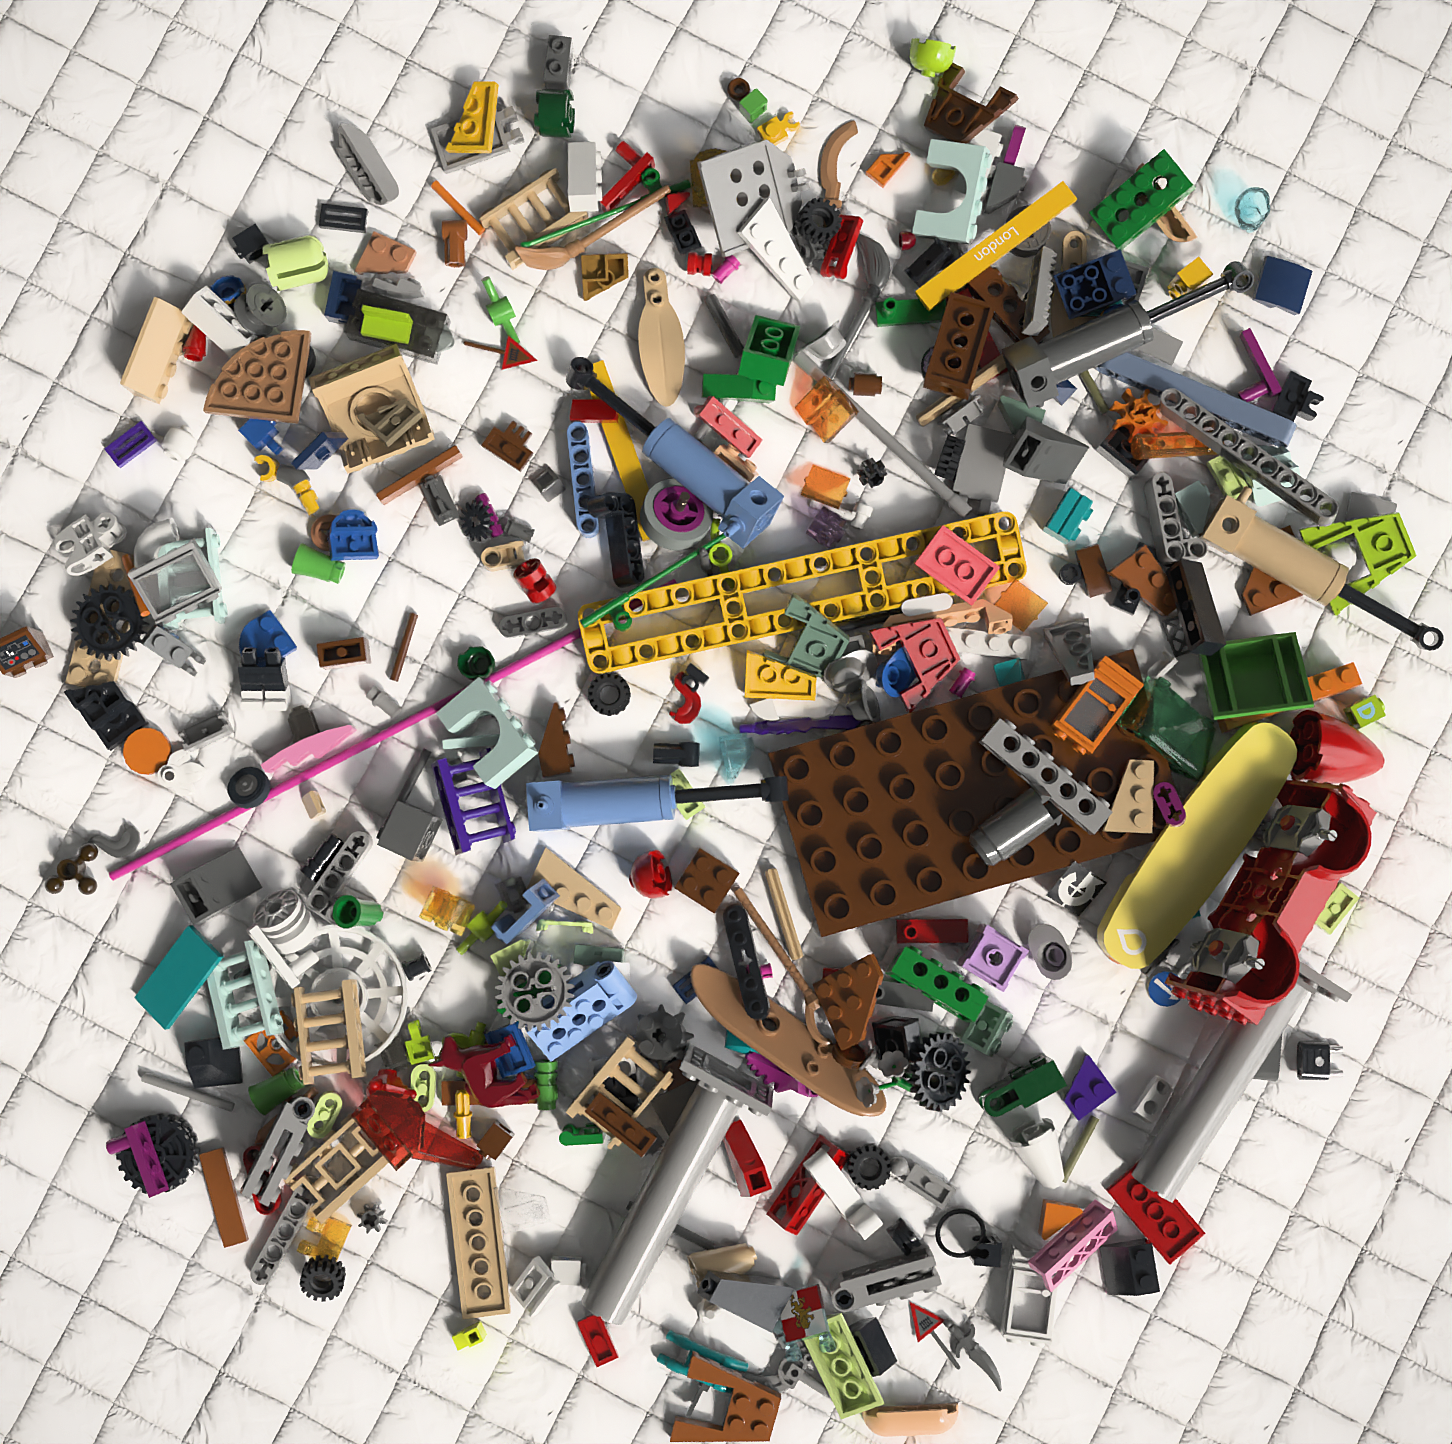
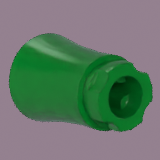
M352 895L341 896L333 906V919L339 927L344 929L375 925L377 922H381L384 914L379 903L372 900L359 899Z

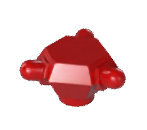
M381 1069L378 1071V1075L369 1081L366 1095L369 1105H392L400 1103L405 1098L415 1099L417 1092L403 1084L401 1078L397 1077V1071Z

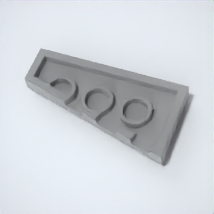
M1089 618L1043 629L1044 638L1071 685L1084 684L1095 680Z

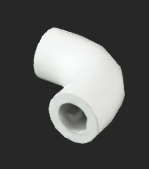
M172 518L159 521L147 527L138 537L134 548V565L136 569L145 565L151 559H157L162 546L179 541L178 529ZM161 569L158 570V571H156V572H154V573H152V574H150V575L159 573V572L161 571Z

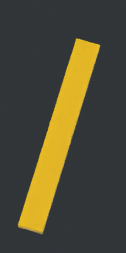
M604 360L593 363V371L597 374L596 379L615 393ZM590 391L592 399H600ZM618 413V423L601 424L625 492L634 499L638 529L643 542L650 540V538L642 528L640 511L649 487L625 419Z

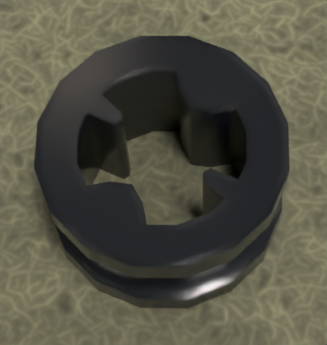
M1074 563L1065 564L1059 570L1060 581L1065 585H1073L1081 578L1079 566ZM1069 568L1073 569L1072 573L1074 571L1076 573V576L1072 577L1071 580L1067 579L1068 576H1064V572H1067Z

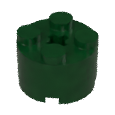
M542 89L536 91V103L539 105L538 112L534 114L535 127H539L540 136L572 137L570 133L574 132L575 108H572L570 101H574L571 89Z

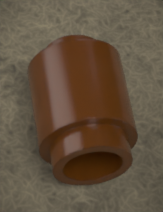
M854 372V377H849L848 391H853V396L875 397V394L881 395L882 376H877V373Z

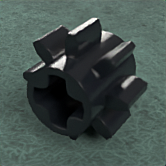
M873 457L861 462L859 470L856 471L862 485L864 486L868 483L871 488L882 484L884 476L887 475L883 462L881 460L875 462Z

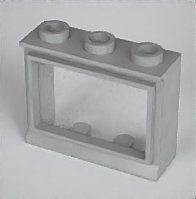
M195 538L179 548L171 549L167 554L157 559L149 560L145 565L137 569L129 570L127 573L156 624L162 621L164 624L175 620L177 618L176 614L182 611L185 614L192 612L198 608L197 604L204 600L207 603L214 601L220 597L218 593L222 590L220 582Z

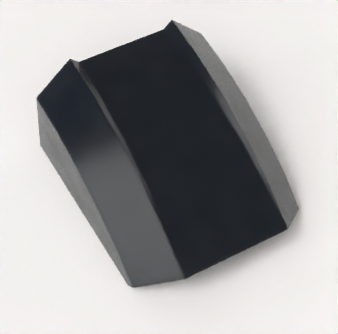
M898 1015L872 1022L875 1045L878 1046L877 1057L879 1060H882V1055L885 1052L893 1053L894 1051H901L904 1058L908 1061L914 1060L915 1057L911 1052L918 1051L916 1044L920 1043L919 1018L901 1017ZM908 1064V1067L904 1069V1074L901 1077L912 1078V1074L907 1073V1070L912 1069L911 1064Z

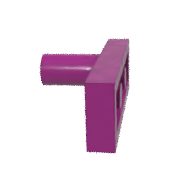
M1251 328L1242 331L1239 337L1261 381L1237 392L1239 399L1250 402L1266 393L1269 394L1270 398L1279 394L1282 389Z
M145 1121L125 1128L126 1134L106 1142V1149L111 1155L131 1147L149 1198L169 1190Z

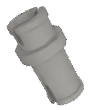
M373 686L365 696L372 701L374 707L378 706L391 719H394L402 710L401 706L397 705L387 696V692L379 690L377 686Z

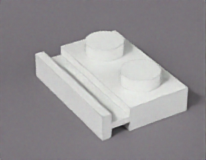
M540 1256L532 1259L510 1289V1292L524 1309L527 1308L530 1312L528 1314L530 1317L538 1314L561 1283L559 1280L556 1281L554 1279L553 1272Z

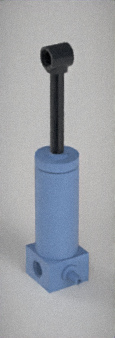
M584 357L572 359L565 379L568 386L575 390L589 389L645 434L648 438L643 446L642 453L722 517L718 529L726 537L744 549L771 524L784 498L781 492L761 476H758L750 483L671 418L665 419L655 427L596 379L597 374L593 371V364L590 360Z
M671 774L578 782L558 780L526 783L529 831L533 832L570 830L571 827L674 820L677 804L749 798H762V801L765 802L789 800L787 776L766 777L761 779V783L677 790L676 786L673 785Z

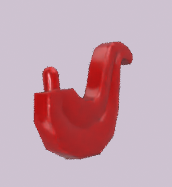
M681 671L675 676L674 685L685 697V703L677 709V712L670 711L669 715L675 717L674 720L679 724H690L700 712L702 707L701 697L697 692H691L692 687L687 683L684 686L681 684L682 676L685 675Z

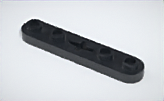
M732 904L724 910L723 921L745 1011L750 1018L759 1021L769 1015L770 1003L748 914L740 905ZM744 950L746 956L752 959V962L749 963V974H747L748 970L746 967L741 965V962L744 961V954L742 953Z

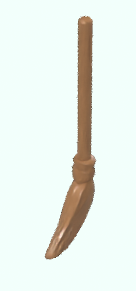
M664 185L581 240L576 239L564 247L554 246L540 249L514 247V249L529 268L538 270L560 268L570 259L585 252L587 246L671 193L668 185Z

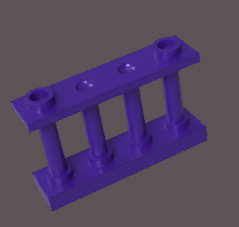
M486 748L479 752V759L450 765L447 759L443 758L431 763L455 856L471 851L472 843L499 836H502L503 843L516 839V828L510 820L501 784L496 789L485 785L484 782L457 788L452 781L453 774L474 770L473 765L487 755L491 748ZM489 790L493 804L466 811L460 809L459 797ZM493 813L496 814L499 827L472 834L466 832L464 824L466 820Z

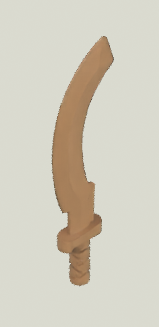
M854 120L842 125L831 135L821 157L820 178L822 188L826 190L823 202L828 199L830 200L829 205L835 204L838 209L842 207V201L839 200L841 182H838L837 161L844 144L858 134L857 125ZM823 220V228H825V227H826V223H825V221Z

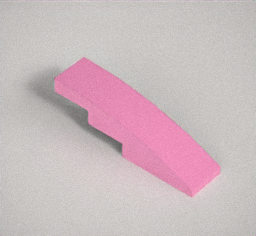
M346 725L307 737L281 750L262 763L261 767L266 773L272 774L287 761L290 765L297 766L311 754L315 758L321 759L356 732L357 729L355 726Z

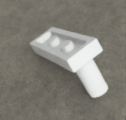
M252 924L246 929L247 933L289 988L293 989L300 983L296 977L319 961L316 954L309 949L287 966L257 925Z

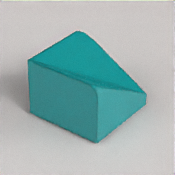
M1020 658L993 665L999 687L1026 680Z

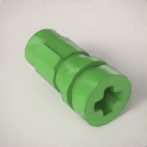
M549 1059L535 1060L534 1070H537V1072H534V1077L537 1078L536 1085L540 1091V1096L536 1098L537 1109L554 1110L556 1109V1100H558V1084L556 1083L558 1060L555 1059L552 1062Z

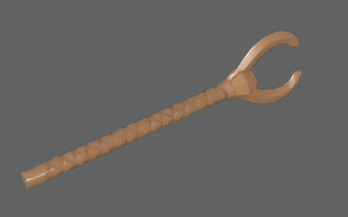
M739 888L734 892L735 896L803 993L805 999V1020L809 1033L817 1042L831 1045L833 1041L821 1035L815 1023L814 1011L821 1007L816 992L807 985V982L772 931H770L743 889Z

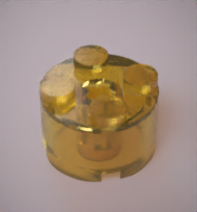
M433 886L418 917L428 922L434 920V926L448 931L450 927L449 931L462 936L476 905L460 896H455L444 889Z

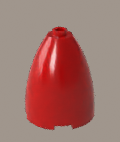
M1304 710L1292 720L1295 725L1290 733V737L1294 740L1297 748V759L1290 772L1291 779H1298L1304 782L1312 780L1316 783H1346L1371 776L1383 768L1385 759L1381 750L1364 733L1350 724L1330 715L1312 710Z

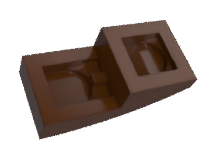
M1096 543L1075 550L1087 596L1092 598L1111 592L1112 587L1099 545Z

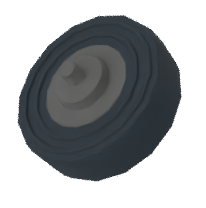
M251 766L235 772L227 785V793L230 800L238 807L245 809L255 808L262 804L270 792L268 776L259 768Z

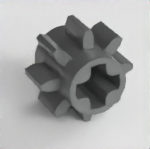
M377 1202L371 1208L368 1204H365L363 1206L365 1213L359 1212L357 1214V1217L361 1218V1223L358 1227L363 1226L366 1228V1234L372 1229H375L378 1233L381 1231L379 1224H386L388 1222L387 1219L383 1218V1214L387 1210L378 1208ZM376 1215L377 1219L369 1221L368 1217Z

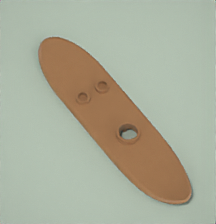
M696 964L692 967L690 974L691 983L699 1001L709 1014L733 1035L834 1106L861 1117H875L884 1113L887 1102L882 1090L876 1094L877 1101L871 1107L866 1108L863 1102L858 1100L856 1082L862 1077H867L873 1084L878 1086L879 1084L865 1068L862 1071L859 1068L848 1069L837 1063L831 1054L835 1044L824 1045L817 1042L809 1033L804 1022L770 998H768L770 1013L766 1018L771 1019L775 1023L776 1029L774 1031L767 1030L763 1026L762 1020L757 1021L747 1015L736 977L705 964Z

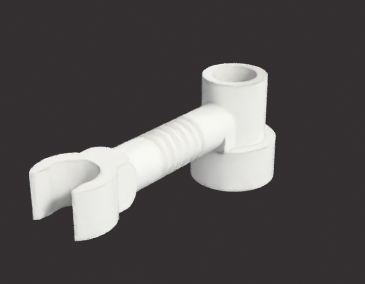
M813 497L809 505L811 509L852 521L850 526L858 530H864L867 518L871 517L873 508L860 503H855L853 511H849Z

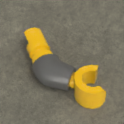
M259 455L254 458V461L258 464L263 465L268 462L270 466L269 473L261 475L260 481L272 482L277 479V481L288 485L291 490H295L297 495L300 494L299 499L308 515L315 513L319 509L315 501L318 497L314 490H310L312 486L309 481L311 479L305 470H296L292 465H280L276 459L267 455Z

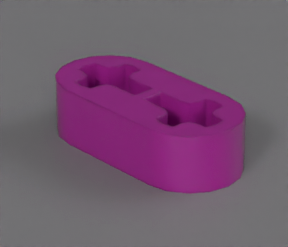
M1015 124L1003 163L1015 165L1026 127Z
M1159 783L1153 791L1159 810L1169 826L1180 827L1186 821V812L1177 792L1170 783ZM1163 788L1166 791H1171L1168 794L1171 801L1169 803H1166L1164 797H1158L1161 794L1160 790ZM1173 806L1176 813H1182L1179 815L1178 821L1168 818L1171 816L1169 807Z

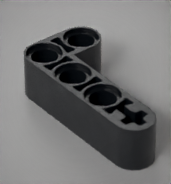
M607 492L590 498L587 502L590 515L594 518L605 519L614 583L620 588L641 583L644 579V569L634 499L627 493Z

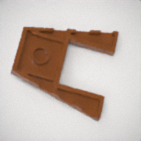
M692 1351L687 1378L733 1389L723 1426L675 1415L670 1442H770L781 1402V1393L759 1382H751L743 1378L742 1374L720 1367V1363L711 1359L708 1361L698 1356L697 1352Z

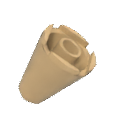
M746 1243L694 1252L688 1255L687 1259L699 1289L708 1270L745 1274L755 1266L754 1261L757 1260V1256L752 1246L748 1247Z

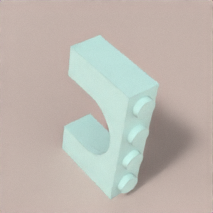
M931 139L926 163L934 168L961 172L966 180L967 191L963 202L951 212L936 213L917 210L912 231L914 235L928 239H936L938 237L941 241L971 245L972 239H975L977 234L976 218L982 210L981 193L985 191L987 186L985 174L986 169L990 168L992 161L990 150L980 145Z
M478 677L436 714L446 729L457 736L484 716L496 717L500 726L499 740L487 755L473 765V768L484 784L496 789L538 752L533 746L536 744L533 738L528 733L522 731L521 727L523 724L515 715L512 716L508 711L510 709L509 704L496 694L498 691L497 687L490 680L486 682Z

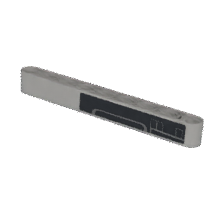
M1169 388L1162 392L1159 410L1163 416L1317 525L1326 527L1334 522L1339 506L1333 498L1179 390ZM1169 400H1172V401H1174L1176 404H1175V405H1168V404H1166L1165 402H1166V401H1169ZM1193 414L1195 417L1188 419L1184 415ZM1211 427L1214 431L1206 432L1203 428ZM1229 440L1233 445L1226 446L1222 442ZM1243 454H1249V455H1251L1253 458H1252V459H1244L1241 455H1243ZM1264 467L1269 468L1272 472L1264 473L1261 469ZM1287 481L1292 486L1284 487L1281 485V482ZM1307 495L1312 500L1304 501L1300 496ZM1327 509L1331 512V515H1324L1320 510Z

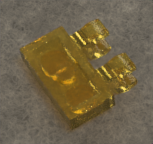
M331 1216L327 1222L320 1224L315 1217H311L306 1229L322 1234L319 1243L316 1245L302 1239L296 1251L304 1255L313 1256L314 1259L316 1255H320L321 1258H324V1255H329L328 1259H332L334 1256L337 1258V1263L352 1225Z

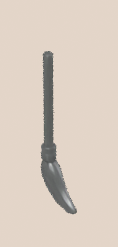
M860 233L857 243L862 253L868 285L862 296L863 302L844 336L846 345L833 357L825 372L831 379H833L868 310L871 305L875 304L881 289L888 282L891 272L890 261L884 247L879 242ZM819 384L816 389L817 392L825 394L826 390Z

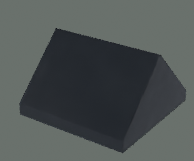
M1119 427L1116 430L1113 429L1095 451L1132 480L1155 451L1138 437L1132 443H1129L1127 441L1130 437L1129 430L1125 427Z

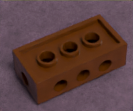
M950 292L923 388L968 400L996 304Z

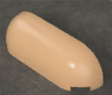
M1143 162L1138 166L1136 172L1145 165ZM1157 182L1156 189L1162 190L1163 187ZM1141 195L1139 197L1143 205H1145L1148 200L1147 195ZM1176 206L1156 222L1164 234L1173 241L1189 242L1198 238Z
M958 1403L880 1406L862 1412V1416L866 1426L879 1436L937 1435L947 1432L955 1424L958 1417Z

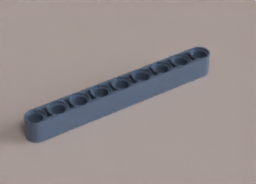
M1128 352L1095 367L1098 372L1142 391L1149 389V394L1161 398L1162 392L1166 389L1175 388L1230 427L1277 447L1284 446L1288 448L1297 424L1289 419Z

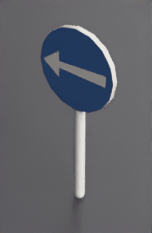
M1194 954L1187 960V962L1180 968V970L1176 974H1174L1175 976L1180 977L1183 974V972L1190 966ZM1168 971L1159 972L1154 975L1148 985L1150 998L1154 1003L1164 1007L1173 1006L1181 1000L1171 993L1172 989L1165 984L1166 978L1170 973Z

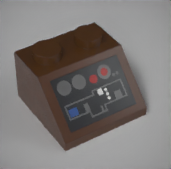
M25 626L0 638V672L5 676L21 677L27 673L26 670L32 667H42L48 664L49 659L54 657L43 632Z

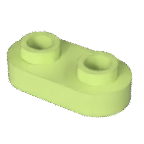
M427 1063L419 1064L411 1073L410 1088L416 1090L417 1096L415 1099L410 1100V1105L417 1112H427L435 1103L436 1071L434 1067L428 1066ZM422 1071L428 1073V1079L424 1080L421 1078L420 1074ZM421 1095L427 1097L425 1104L419 1101Z
M326 1091L319 1096L315 1104V1113L307 1123L308 1133L313 1138H324L331 1131L342 1109V1100L338 1093ZM326 1100H334L333 1105L326 1106ZM317 1121L323 1122V1126L320 1128H316L314 1124Z

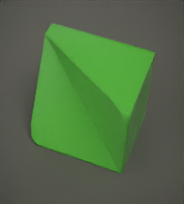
M756 88L739 102V111L749 123H752L767 110L768 100Z

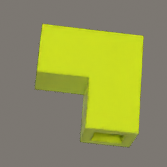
M479 1321L454 1333L452 1339L457 1351L467 1346L471 1348L483 1342L487 1333L482 1322Z

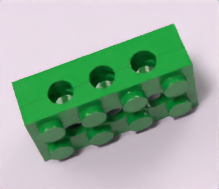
M1163 149L1093 208L1089 214L1116 248L1122 251L1194 191L1196 187L1170 154ZM1160 179H1166L1167 184L1165 188L1157 190V182ZM1141 195H1147L1148 200L1146 204L1138 206V198ZM1128 210V219L1124 222H1120V213L1122 211Z
M912 945L898 949L885 974L915 990L919 988L924 996L934 1001V1004L966 1023L976 1021L989 996L984 994L985 989L975 983H972V985L967 984L963 981L964 977L953 970L947 972L942 968L944 965L934 958H924L921 956L923 952ZM914 965L920 968L919 976L915 975L913 971ZM935 977L939 978L941 982L939 989L934 984ZM956 990H959L961 993L960 1001L955 997Z

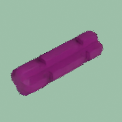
M486 493L477 495L475 497L476 504L481 500L483 501L482 507L484 508L488 505L490 508L487 512H493L494 516L490 517L491 521L494 522V525H490V529L493 531L490 534L491 537L501 536L504 530L502 525L498 524L499 519L492 504H489L490 499Z

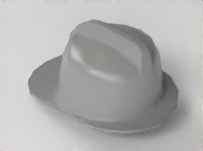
M839 320L834 322L818 338L796 351L794 355L806 349L818 359L825 360L834 357L846 345L845 339L836 327Z
M858 649L828 664L824 670V682L834 691L846 694L853 693L861 687V680L867 682L874 676L878 666L877 658L868 650Z
M1048 924L1034 927L1029 933L1028 945L1040 973L1051 980H1059L1066 977L1071 971L1073 962L1071 949L1063 935L1054 926Z

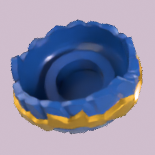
M234 275L222 276L216 279L214 284L210 286V290L230 308L234 307L237 297L246 294L244 283L239 277Z

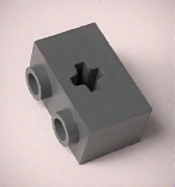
M549 35L544 71L546 89L570 88L574 53L572 37Z

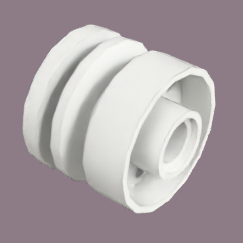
M284 889L268 895L258 904L253 914L254 924L260 928L275 950L280 954L294 953L305 947L316 934L318 927L316 919L293 890Z

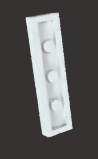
M946 627L958 653L1030 660L1032 636L1005 633L988 634L986 631Z

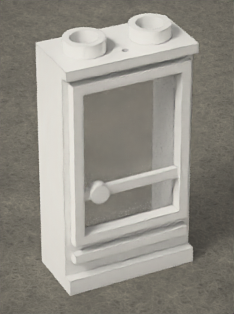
M1013 1245L1010 1248L1000 1328L1002 1337L1006 1338V1341L1009 1343L1020 1344V1341H1028L1030 1345L1036 1347H1044L1045 1344L1052 1345L1058 1286L1050 1292L1046 1289L1042 1276L1030 1268L1028 1261L1040 1251L1038 1249H1031V1251L1019 1250Z

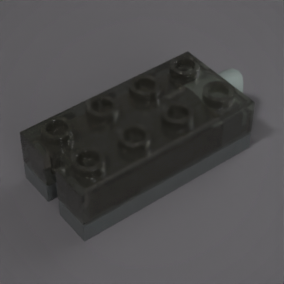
M357 289L352 305L356 311L354 316L349 315L344 330L349 340L380 349L397 344L402 355L438 365L443 351L453 348L455 340L449 330L451 320L448 314L363 289ZM362 305L409 314L413 321L409 343L404 344L362 336L361 328L364 319V313L361 310Z

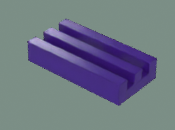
M140 421L104 449L121 469L158 440L153 436L146 424ZM141 430L144 431L137 438L126 444V446L119 450L117 453H113V451H115L117 448L123 445L126 441H128L138 432H140ZM149 437V438L146 439L144 442H142L140 445H138V444H139L141 441H143L145 438Z

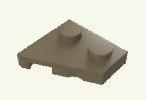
M406 398L396 401L392 405L377 408L378 412L366 416L364 413H361L357 416L359 421L387 447L392 445L423 417L421 412Z

